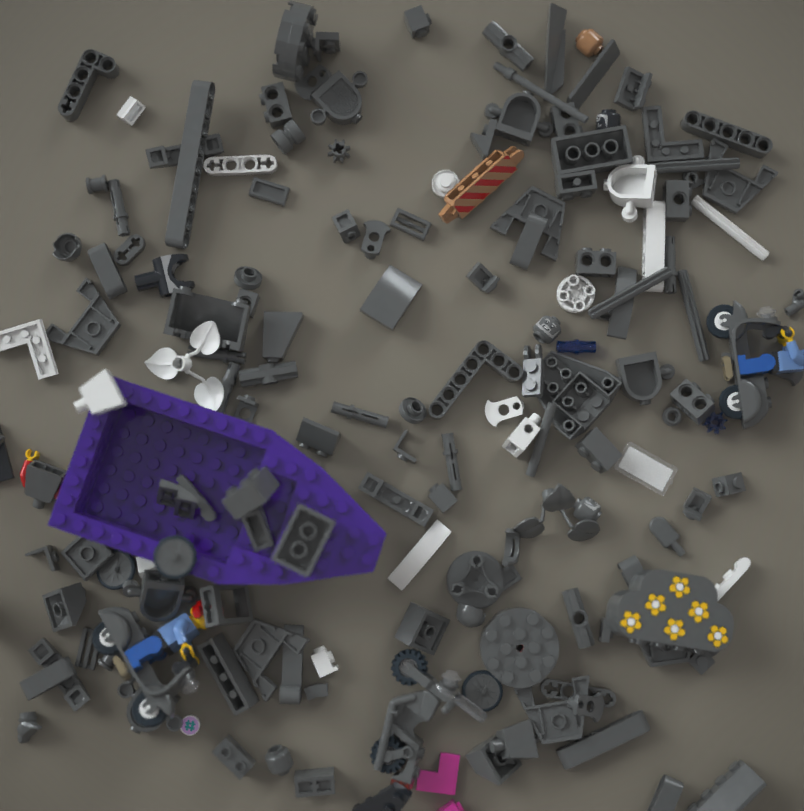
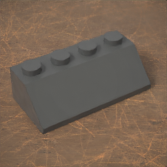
M626 125L551 138L552 165L555 178L561 174L595 170V174L608 172L618 166L633 163Z
M742 760L735 761L729 766V771L725 775H720L715 780V785L711 789H706L696 803L694 802L689 805L687 811H741L767 786V783Z

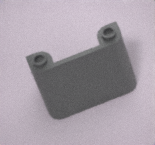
M180 286L179 289L173 288L163 334L190 340V336L195 328L204 322L214 321L220 334V347L243 352L251 306L247 305L248 301L241 299L231 302L193 293L189 287Z

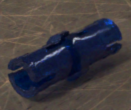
M574 339V341H557L556 350L557 353H574V355L579 353H596V341H579L578 339Z

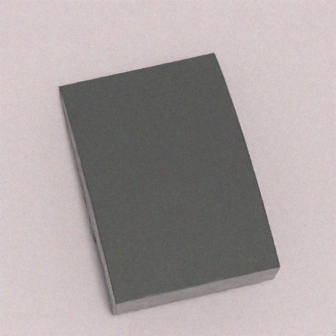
M390 265L363 303L360 312L393 332L423 284Z

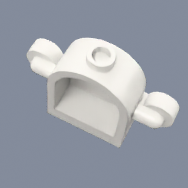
M640 155L633 156L632 164L616 167L611 171L608 179L604 180V191H609L610 197L615 204L624 207L622 210L624 221L630 223L637 219L638 213L635 207L653 208L657 180L656 166L645 165L644 158Z

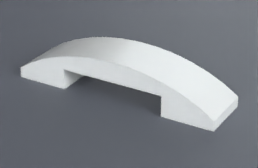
M436 520L387 579L402 591L452 531L439 520Z

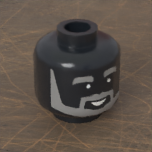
M601 110V113L596 117V130L621 126V115L616 113L617 110Z

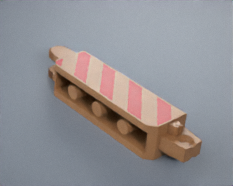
M510 146L504 152L494 150L445 194L444 201L446 206L438 214L441 220L448 224L457 217L463 219L469 215L475 207L482 203L486 197L497 190L506 179L510 178L518 170L516 165L524 158V152L520 149L517 150L518 148L515 146Z

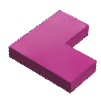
M440 752L438 772L420 769L416 790L455 795L460 754Z

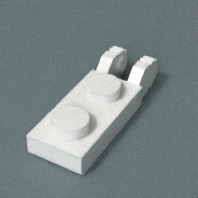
M748 557L739 558L734 563V570L729 569L722 578L725 580L720 585L718 583L715 584L718 594L717 601L750 567L751 560Z

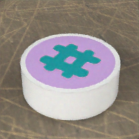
M195 715L185 716L181 731L186 735L196 734L201 727L200 719Z

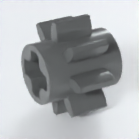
M335 139L333 145H328L329 149L332 150L328 152V157L333 156L334 163L338 160L343 164L345 158H350V154L347 151L351 149L350 146H345V140L338 142ZM336 149H340L342 153L338 154Z

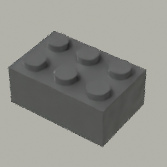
M299 503L271 560L309 578L337 521Z

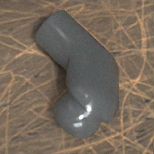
M802 289L794 291L792 304L784 309L789 317L804 308V291Z

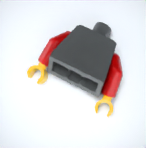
M28 449L25 452L28 459L24 461L20 472V479L25 488V495L34 498L32 506L37 509H43L45 502L51 503L57 499L67 471L38 461L40 454L37 450L34 456L30 457L32 450Z

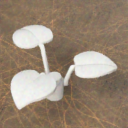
M214 321L204 322L192 332L190 345L197 348L196 351L187 353L185 356H179L173 349L165 347L156 351L145 361V365L149 370L162 379H173L177 376L178 371H183L202 381L194 390L195 400L200 406L217 411L222 405L224 387L221 381L216 377H210L205 381L203 377L190 371L192 367L191 356L198 354L200 351L205 355H211L220 346V334Z

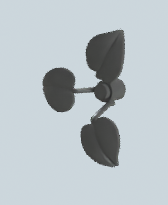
M558 483L555 489L549 488L542 492V512L539 520L536 517L527 518L513 528V531L518 532L521 538L537 537L545 529L542 524L545 518V510L549 512L560 510L571 528L567 533L571 540L585 541L593 538L600 531L599 524L594 520H582L575 526L570 522L564 510L571 508L576 500L573 493L560 483Z

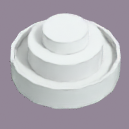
M450 170L437 172L432 179L433 192L438 197L444 198L445 194L459 183L458 176Z

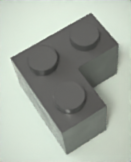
M267 466L260 470L258 468L253 469L247 474L248 477L240 482V486L236 487L234 485L225 492L226 496L221 502L235 520L265 503L280 486Z

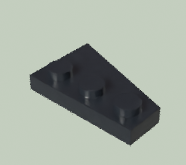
M394 782L380 790L377 795L366 798L365 802L354 805L352 811H401L413 792Z

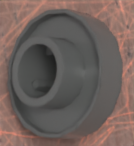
M243 266L235 271L234 282L242 289L254 290L261 285L262 275L253 267Z
M408 397L400 403L399 412L405 421L411 424H420L426 418V408L418 399Z

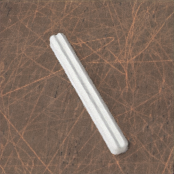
M699 195L693 198L691 204L760 260L763 261L767 258L769 251Z

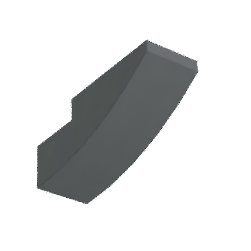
M262 505L241 517L255 552L274 546Z

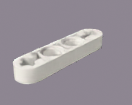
M272 155L210 157L205 160L203 166L206 173L210 176L271 174L277 170L278 164ZM258 160H260L261 164H267V161L271 160V163L274 165H271L269 169L266 165H260L261 169H259ZM234 161L236 168L231 171L226 168L227 163ZM247 161H254L255 167L248 170L245 168ZM213 162L215 166H221L220 162H223L222 166L224 170L221 171L220 167H214V170L211 171V169L208 166H211V163Z

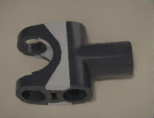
M172 254L153 259L154 271L134 276L138 292L159 288L160 297L166 298L172 296L173 288L179 289L180 286L189 287L191 290L195 288L194 281L184 282L175 278V270L182 263L189 261L188 255Z

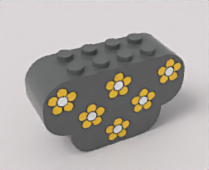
M642 570L636 573L629 583L628 590L614 593L610 597L606 609V623L609 629L617 636L629 638L628 642L646 645L647 642V645L666 647L668 649L704 654V650L715 652L726 648L731 642L734 628L731 612L722 604L717 603V590L709 579L703 576L668 570Z

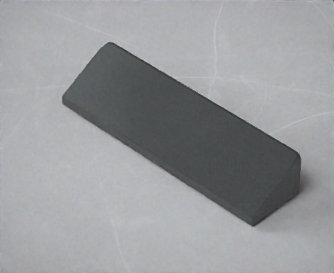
M614 39L609 41L570 93L566 103L574 102L575 108L578 107L579 110L620 55L619 48Z

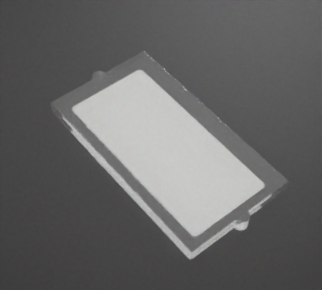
M628 441L621 453V458L613 469L664 496L668 487L673 484L672 480L678 468Z

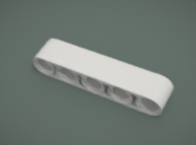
M654 200L653 208L643 209L642 280L664 268L665 201ZM664 281L644 292H663Z

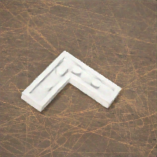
M42 319L0 331V352L28 344L38 380L59 374Z

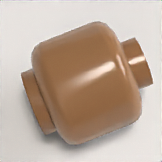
M593 29L582 30L575 40L577 42L576 48L586 57L598 56L604 48L602 46L603 37Z

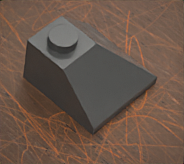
M81 582L42 595L53 633L77 624L87 601L86 592Z
M495 734L475 746L465 756L475 773L499 786L520 768L522 763L520 760H503L500 751L491 752L489 742L497 739Z

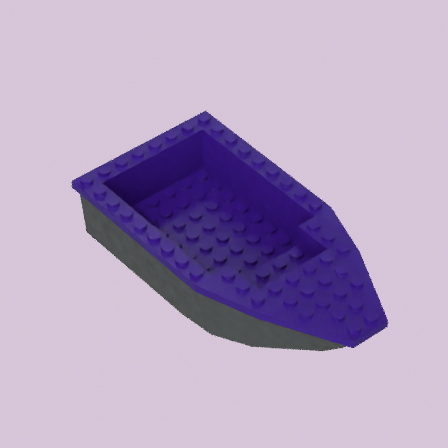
M116 377L113 378L127 405L100 415H93L90 410L88 411L48 522V526L153 562L154 551L160 541L174 535L185 537L194 545L197 553L196 565L189 574L217 584H291L374 572L387 534L323 468L273 430ZM267 466L280 484L269 499L262 504L274 546L255 552L242 519L235 520L221 501L226 496L225 492L234 485L236 487L240 486V482L248 477L247 474L255 468L260 470ZM180 475H186L213 507L217 514L216 519L211 522L206 521L201 516L200 508L195 509L193 520L174 515L175 508L157 504L160 480L163 479L178 484L176 478ZM299 503L337 521L309 578L271 560Z

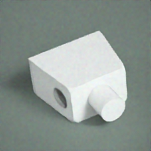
M104 369L80 387L79 390L83 398L74 402V406L79 413L89 409L93 415H100L127 405L111 372L107 369Z
M533 413L529 419L525 417L503 443L502 447L517 458L540 431L538 425L542 418L536 413Z

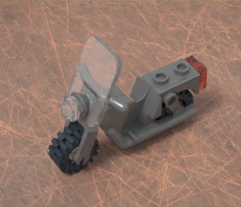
M405 649L396 654L392 660L391 670H393V677L395 676L397 678L396 681H400L402 685L411 686L419 683L426 690L399 695L389 702L381 738L373 744L370 758H372L371 763L372 765L374 764V770L381 773L387 772V774L395 773L392 775L391 784L397 782L411 790L414 780L418 779L421 768L418 767L419 759L422 760L425 753L423 739L414 733L417 724L431 721L441 701L447 702L442 707L443 714H448L452 708L458 705L481 723L488 718V715L457 691L459 688L458 681H461L458 672L447 670L446 673H442L443 680L438 682L434 676L427 672L428 661L425 660V655H422L419 650ZM406 759H408L405 769L402 772H397L405 765Z

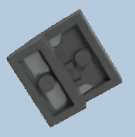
M161 479L156 503L175 508L174 515L193 520L198 499L183 487Z

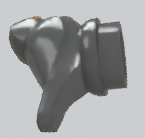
M36 712L20 713V718L18 719L20 724L17 728L19 743L29 742L31 736L42 729V726L38 725L36 721Z

